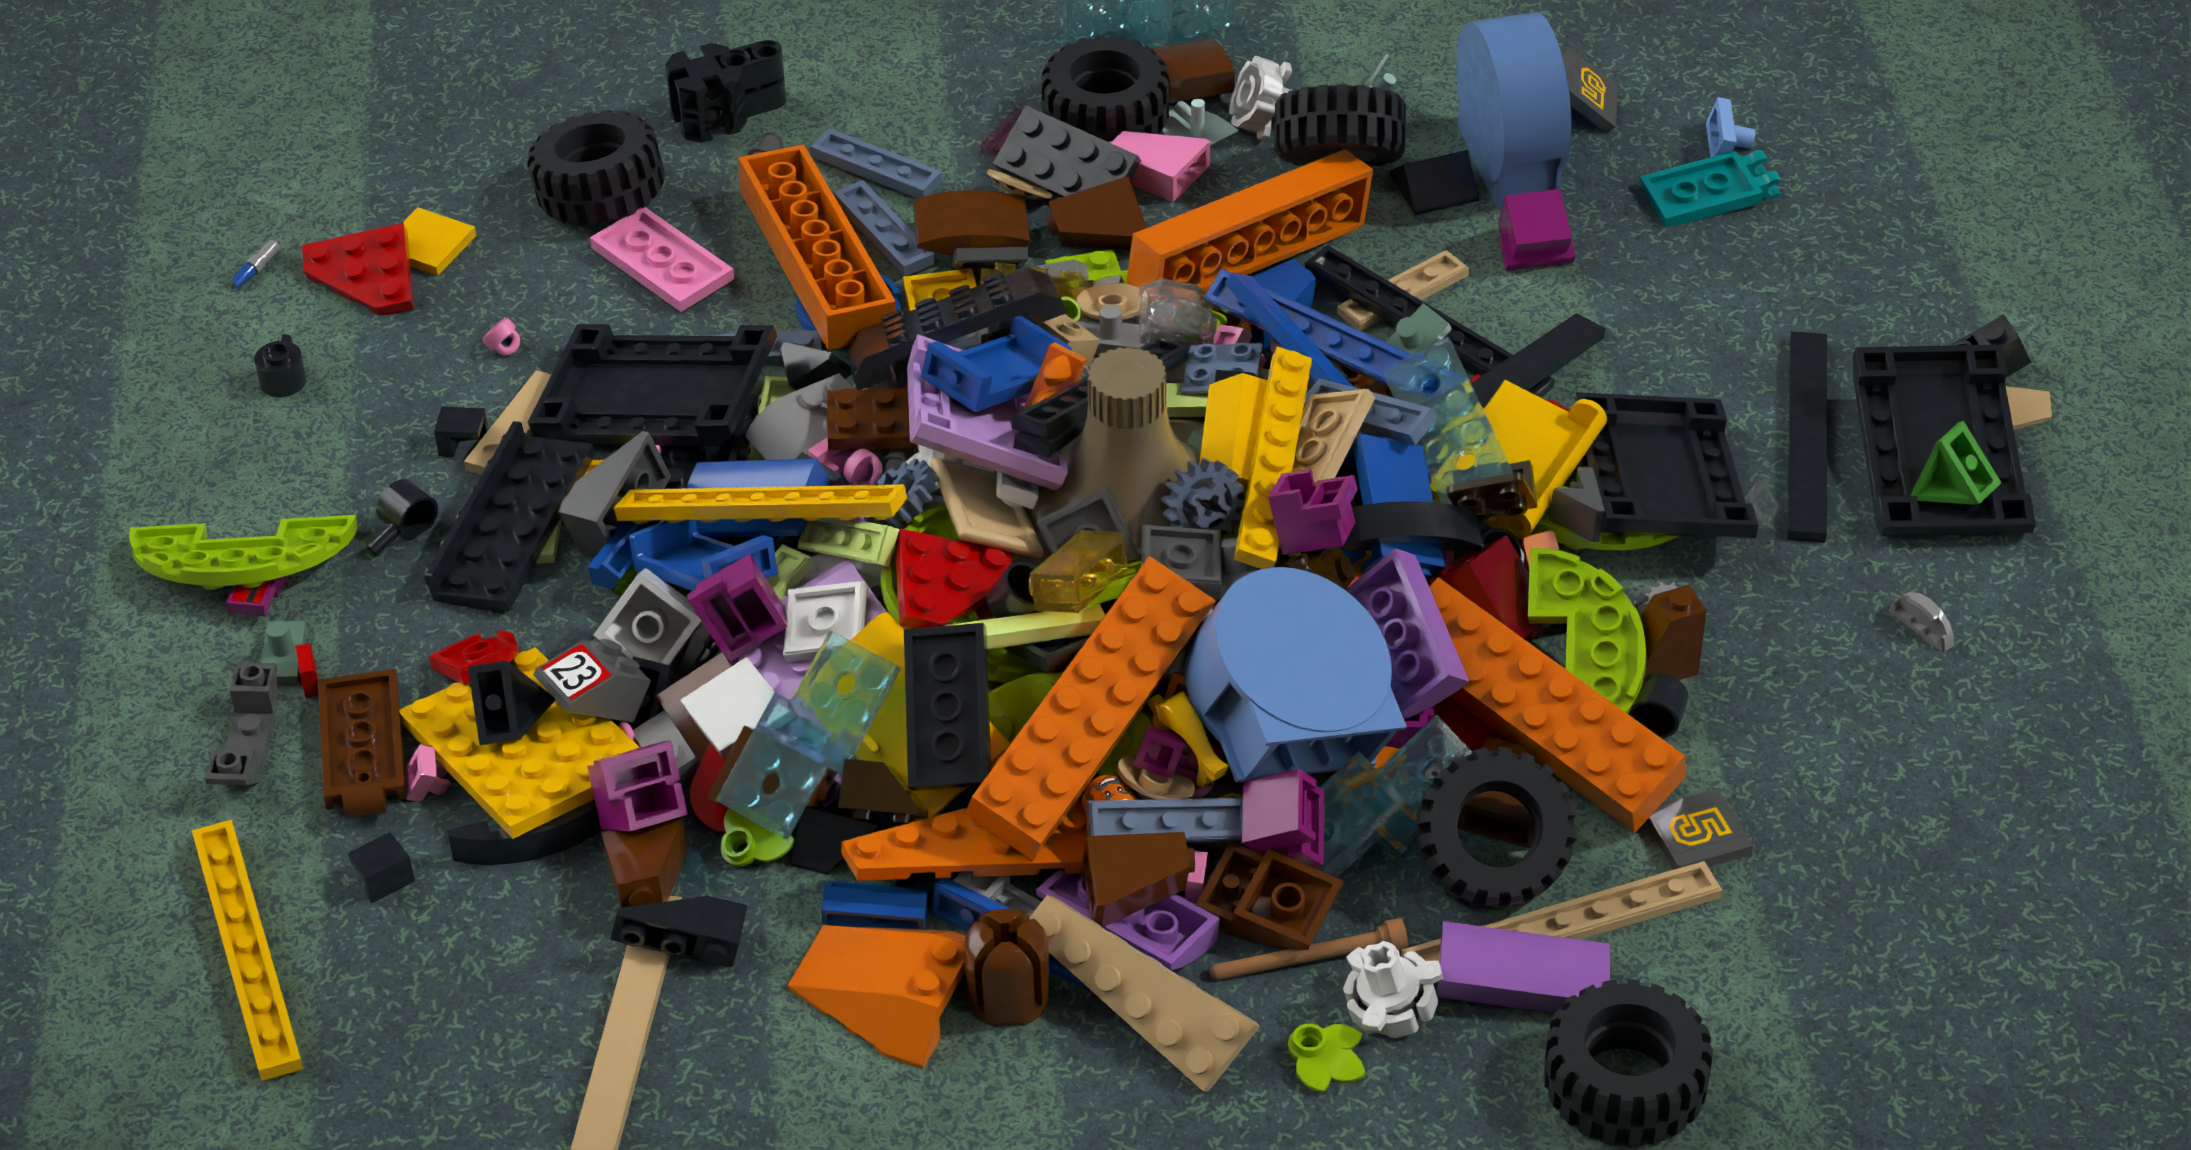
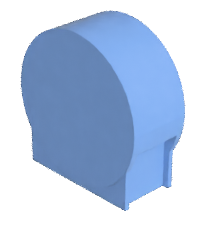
M1539 12L1467 22L1461 29L1457 46L1458 127L1496 208L1502 209L1505 196L1561 190L1562 170L1567 163L1571 144V107L1561 51L1549 22Z
M1273 567L1260 569L1243 576L1227 590L1197 631L1187 649L1184 678L1190 701L1200 720L1221 743L1236 783L1295 769H1300L1306 774L1375 766L1377 764L1375 757L1395 733L1407 728L1390 687L1391 659L1381 630L1368 611L1351 594L1337 584L1317 574L1295 568Z

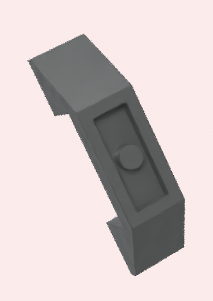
M237 662L230 687L235 714L225 749H213L206 775L207 784L250 785L259 783L262 778L276 723V663Z

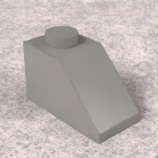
M665 710L633 730L634 736L641 747L662 741H672L680 781L673 783H681L682 789L692 783L700 763Z

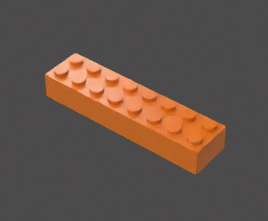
M804 144L738 157L740 193L828 350L850 346L859 330L882 322L881 317L883 315L896 311L895 299Z
M1344 149L1133 233L1127 284L1136 286L1146 292L1149 301L1146 309L1154 314L1207 292L1221 268L1231 273L1248 275L1350 233L1364 225L1373 169Z
M1149 556L973 794L965 815L1033 861L1190 644L1197 631L1210 615L1216 600Z
M1438 577L1429 588L1469 679L1466 685L1449 697L1508 741L1526 746L1527 753L1535 756L1534 760L1542 766L1546 763L1555 771L1554 775L1635 834L1687 777L1685 755Z

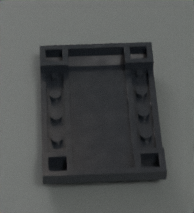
M1028 267L1006 276L1003 275V272H998L985 277L982 280L984 284L971 289L969 285L952 289L948 292L949 297L939 301L932 297L916 303V309L902 314L901 310H896L881 317L882 322L859 330L847 349L852 377L857 390L892 379L888 364L910 356L917 334L946 343L1027 313L1029 320L1035 325L1066 314L1063 301L1050 275Z
M577 324L527 423L531 432L541 438L597 445H625L640 432L645 431L649 432L655 445L720 446L732 436L777 338L773 325H740L735 336L613 335L609 324Z
M2002 344L1855 347L1853 354V382L1876 527L1881 536L2034 532L2036 522L2031 495L2025 492L2005 385L2008 373ZM1964 421L2001 481V484L1980 504L1976 505L1918 501L1917 496H1910L1935 444L1958 422Z
M1576 392L1575 402L1581 399L1594 401L1603 408L1607 416L1605 426L1582 458L1584 467H1593L1605 510L1601 532L1732 539L1756 538L1759 526L1753 504L1745 503L1725 435L1727 418L1721 399Z

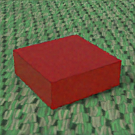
M309 643L295 646L305 698L318 696V674L312 646H309Z

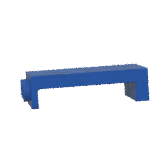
M1019 315L1013 318L1010 333L1007 336L960 352H955L940 341L929 343L921 377L972 411L977 412L1030 393L1049 345L1056 342L1071 351L1072 348Z
M1361 433L1355 437L1342 465L1357 469L1363 505L1400 501L1433 502L1423 446ZM1375 543L1371 549V557L1361 564V572L1365 574L1396 548L1416 555L1427 583L1433 576L1445 568L1441 543Z
M684 520L678 523L663 521L632 533L629 536L634 571L641 572L646 568L661 580L692 591L696 590V584L748 554H751L766 579L778 574L773 538L765 535L733 546L700 535L697 531L696 520Z

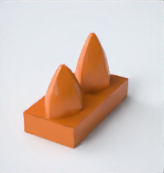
M1056 342L1049 345L1023 410L1079 381L1088 359Z

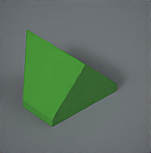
M1964 421L1958 422L1935 444L1910 496H1917L1918 501L1976 505L1980 504L2001 484V481Z

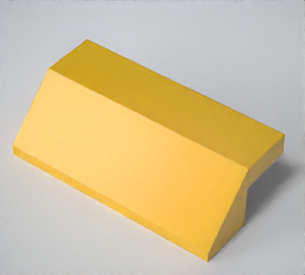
M1241 373L1209 384L1199 467L1202 458H1207L1213 463L1218 460L1227 465V469L1230 468L1239 475L1236 481L1244 485L1245 490L1243 494L1246 496L1268 380Z

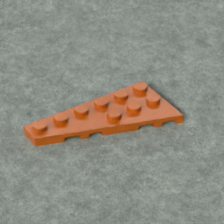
M1077 799L1033 861L966 816L967 808L842 841L841 854L857 881L908 879L911 873L934 872L935 878H951V872L972 871L973 877L1038 875L1041 869L1064 868L1065 874L1081 873V868L1083 867L1082 855L1086 836H1088L1086 814L1083 811L1081 802Z

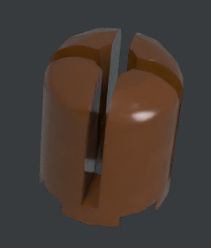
M1017 909L992 910L979 918V922H974L966 932L963 945L966 994L970 1010L980 1021L993 1027H998V1024L1012 1025L1023 1022V1026L1039 1018L1049 1004V944L1045 929L1036 919H1030L1027 913Z

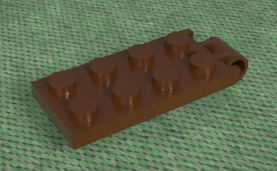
M908 389L827 390L828 450L918 448V444L910 442Z
M396 669L318 679L323 790L326 810L335 809L334 803L343 802L346 819L387 813L386 796L398 794L399 799L407 798L402 724L399 713V683Z

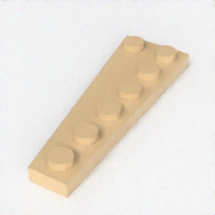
M1047 895L1030 916V919H1036L1045 929L1049 953L1202 1091H1209L1260 1027L1254 1020L1220 999L1209 995L1198 988L1196 984L1164 967L1162 963L1143 954L1112 932L1106 931L1099 924L1054 896Z

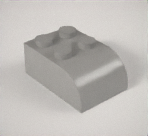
M838 373L787 394L772 402L755 418L745 437L766 460L796 459L802 452L809 455L808 450L828 437L827 390L855 389Z

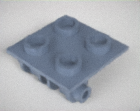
M1242 342L1237 344L1191 345L1180 391L1181 394L1208 393L1209 384L1215 383L1216 370L1253 372L1257 376L1263 343Z

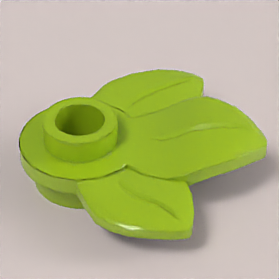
M733 804L727 810L723 821L726 833L721 841V854L726 862L735 867H743L751 864L754 860L771 862L784 856L795 842L792 836L783 832L787 821L786 806L765 805L753 811L750 805ZM748 844L743 851L736 853L740 845Z
M1303 1024L1297 1027L1289 1037L1288 1051L1291 1057L1297 1061L1296 1075L1300 1081L1309 1089L1322 1093L1326 1091L1331 1080L1340 1083H1352L1362 1079L1365 1076V1069L1361 1060L1352 1049L1360 1043L1363 1034L1343 1024H1333L1326 1028H1321L1315 1024ZM1308 1044H1309V1045H1313V1046H1315V1047H1305L1304 1045H1308Z

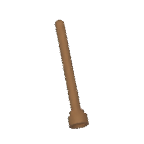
M1402 918L1386 920L1383 926L1376 928L1377 931L1311 944L1309 950L1287 949L1214 964L1209 970V975L1213 980L1220 981L1346 955L1358 947L1365 949L1368 945L1379 944L1382 941L1393 944L1401 952L1402 949L1408 948L1407 933Z

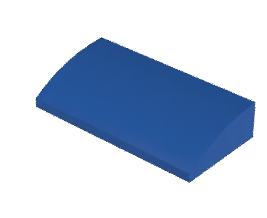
M818 459L700 462L696 464L686 489L828 486L831 479ZM787 518L778 522H772L769 519H752L746 522H736L734 519H719L714 522L704 523L696 520L698 533L709 538L759 537L762 535L801 536L808 523L803 518Z

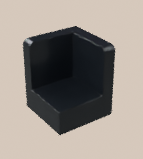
M441 407L434 430L439 456L453 457L459 438H483L489 430L485 408Z
M391 832L348 853L349 861L364 880L367 898L371 903L415 882L410 856Z

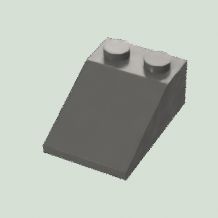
M640 432L577 480L569 494L562 500L558 512L581 554L595 558L624 521H617L614 507L629 490L664 489L669 482L671 475L649 432Z

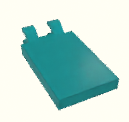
M1756 150L1749 155L1741 157L1737 151L1640 176V186L1664 226L1669 227L1763 203V197L1766 199L1780 197L1781 192L1775 184L1782 183V179L1776 171L1767 172L1763 164H1761L1768 162V158L1763 150Z

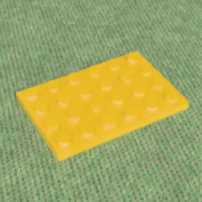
M535 647L518 653L510 663L545 689L533 674L537 667L549 660ZM459 682L453 683L446 689L419 699L399 710L401 724L421 745L435 748V759L512 839L594 800L587 767L593 765V761L640 748L611 719L567 712L556 700L520 740L480 746L470 682L465 685Z

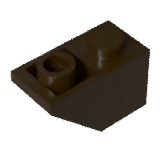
M844 759L838 807L851 812L850 819L874 822L875 815L890 816V823L904 825L914 822L915 818H928V810L914 792L908 788L907 783L894 767L884 762Z

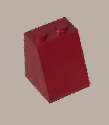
M1507 535L1482 547L1481 550H1476L1452 562L1428 582V586H1430L1439 577L1526 641L1544 631L1542 624H1529V572Z

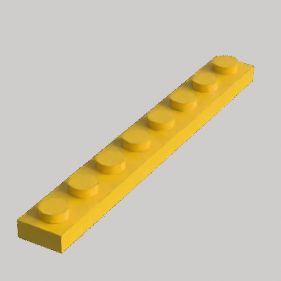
M1278 346L1271 360L1233 559L1260 569L1273 568L1276 563L1279 539L1268 496L1280 475L1292 472L1312 363V358Z
M904 484L629 490L615 505L614 511L617 521H633L636 524L647 523L651 520H666L668 523L700 520L704 523H710L719 519H734L736 522H746L752 519H769L772 522H778L787 518H803L805 521H815L821 518L835 517L842 521L852 520L856 517H873L875 520H885L895 515L906 501L907 494Z
M232 819L192 830L261 1081L302 1070L303 1065Z

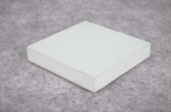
M864 581L788 589L786 607L788 627L785 628L783 656L787 663L832 658L865 627L867 586Z
M747 657L680 700L685 711L723 759L729 756L744 725L765 732L790 716L786 705Z

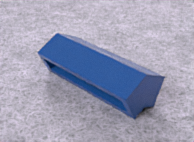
M651 520L642 524L624 521L587 566L592 584L613 589L633 564L629 541L630 534L666 520Z
M828 881L824 886L821 907L822 923L837 926L925 930L929 913L930 890Z

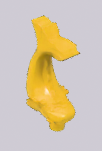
M1180 692L1166 700L1160 694L1150 698L1147 705L1154 713L1151 726L1159 729H1172L1187 742L1195 753L1199 765L1197 786L1202 788L1226 775L1225 772L1229 765L1221 761L1214 753L1202 722L1190 704L1185 692Z

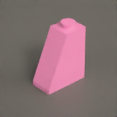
M1123 131L1112 142H1109L1138 155L1142 160L1130 180L1132 186L1171 202H1174L1210 166V141L1205 138Z

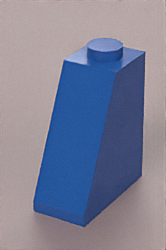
M1295 258L1253 276L1254 280L1266 289L1308 308L1314 304L1316 279L1313 273L1303 267ZM1250 324L1252 330L1251 341L1253 343H1263V353L1270 351L1272 335Z

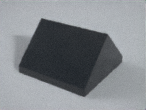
M1468 150L1403 164L1390 170L1389 173L1414 215L1479 201Z

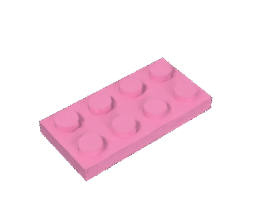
M646 207L637 209L635 214L628 217L625 216L590 237L591 248L680 312L734 280V269Z

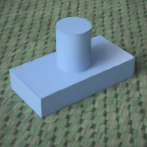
M1718 97L1706 122L1710 157L1732 152L1735 146L1751 149L1755 140V129L1734 125L1731 100Z

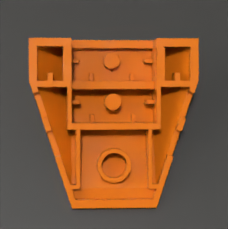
M823 925L787 986L790 991L827 1016L829 1014L844 1024L845 1029L854 1036L858 1034L874 1045V1049L884 1057L924 1069L941 1038L939 1018L965 973L963 949L965 934L945 930Z

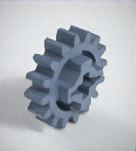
M1202 458L1200 467L1195 462L1188 461V471L1185 473L1176 469L1174 471L1178 478L1176 483L1166 482L1165 484L1172 490L1171 494L1161 498L1162 502L1170 506V508L1162 513L1165 518L1172 521L1169 527L1220 531L1224 529L1231 533L1233 529L1229 523L1232 519L1241 521L1242 516L1236 510L1237 507L1244 506L1245 501L1238 496V494L1245 490L1244 485L1236 481L1239 475L1230 468L1227 469L1228 466L1217 460L1213 463L1207 458ZM1196 498H1199V499H1201V500L1206 499V500L1211 501L1212 504H1208V503H1206V502L1201 503V502H1198V501L1195 500V499H1196Z
M913 459L909 465L906 461L902 462L896 471L891 468L881 475V478L877 481L878 485L904 484L907 494L906 501L891 518L875 520L873 517H865L864 519L870 523L887 525L897 529L902 521L911 522L915 516L923 511V504L933 499L930 493L938 489L936 482L939 480V477L925 460L919 462L918 459Z

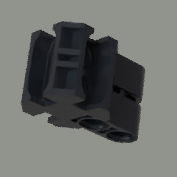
M773 40L758 41L734 49L709 43L700 46V50L704 55L702 57L690 60L685 51L673 53L665 64L671 117L675 123L681 121V134L687 140L700 143L711 141L713 137L708 130L720 126L725 128L728 135L738 133L748 121V117L781 108L787 100L782 47Z

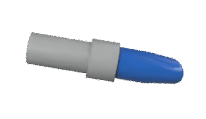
M269 240L235 274L232 280L237 289L247 283L255 274L258 275L265 268V264L280 250V246L276 241Z

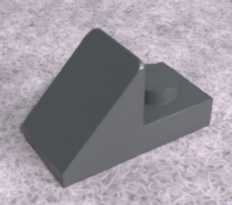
M1578 467L1576 482H1570L1569 488H1555L1553 490L1549 518L1554 523L1573 531L1591 542H1599L1605 510L1593 467Z

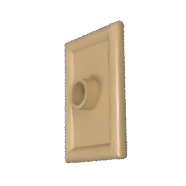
M940 458L931 459V468L939 477L937 483L960 540L1034 558H1041L1043 556V549L1024 506L1022 508L1011 507L1005 504L1001 498L997 497V473Z

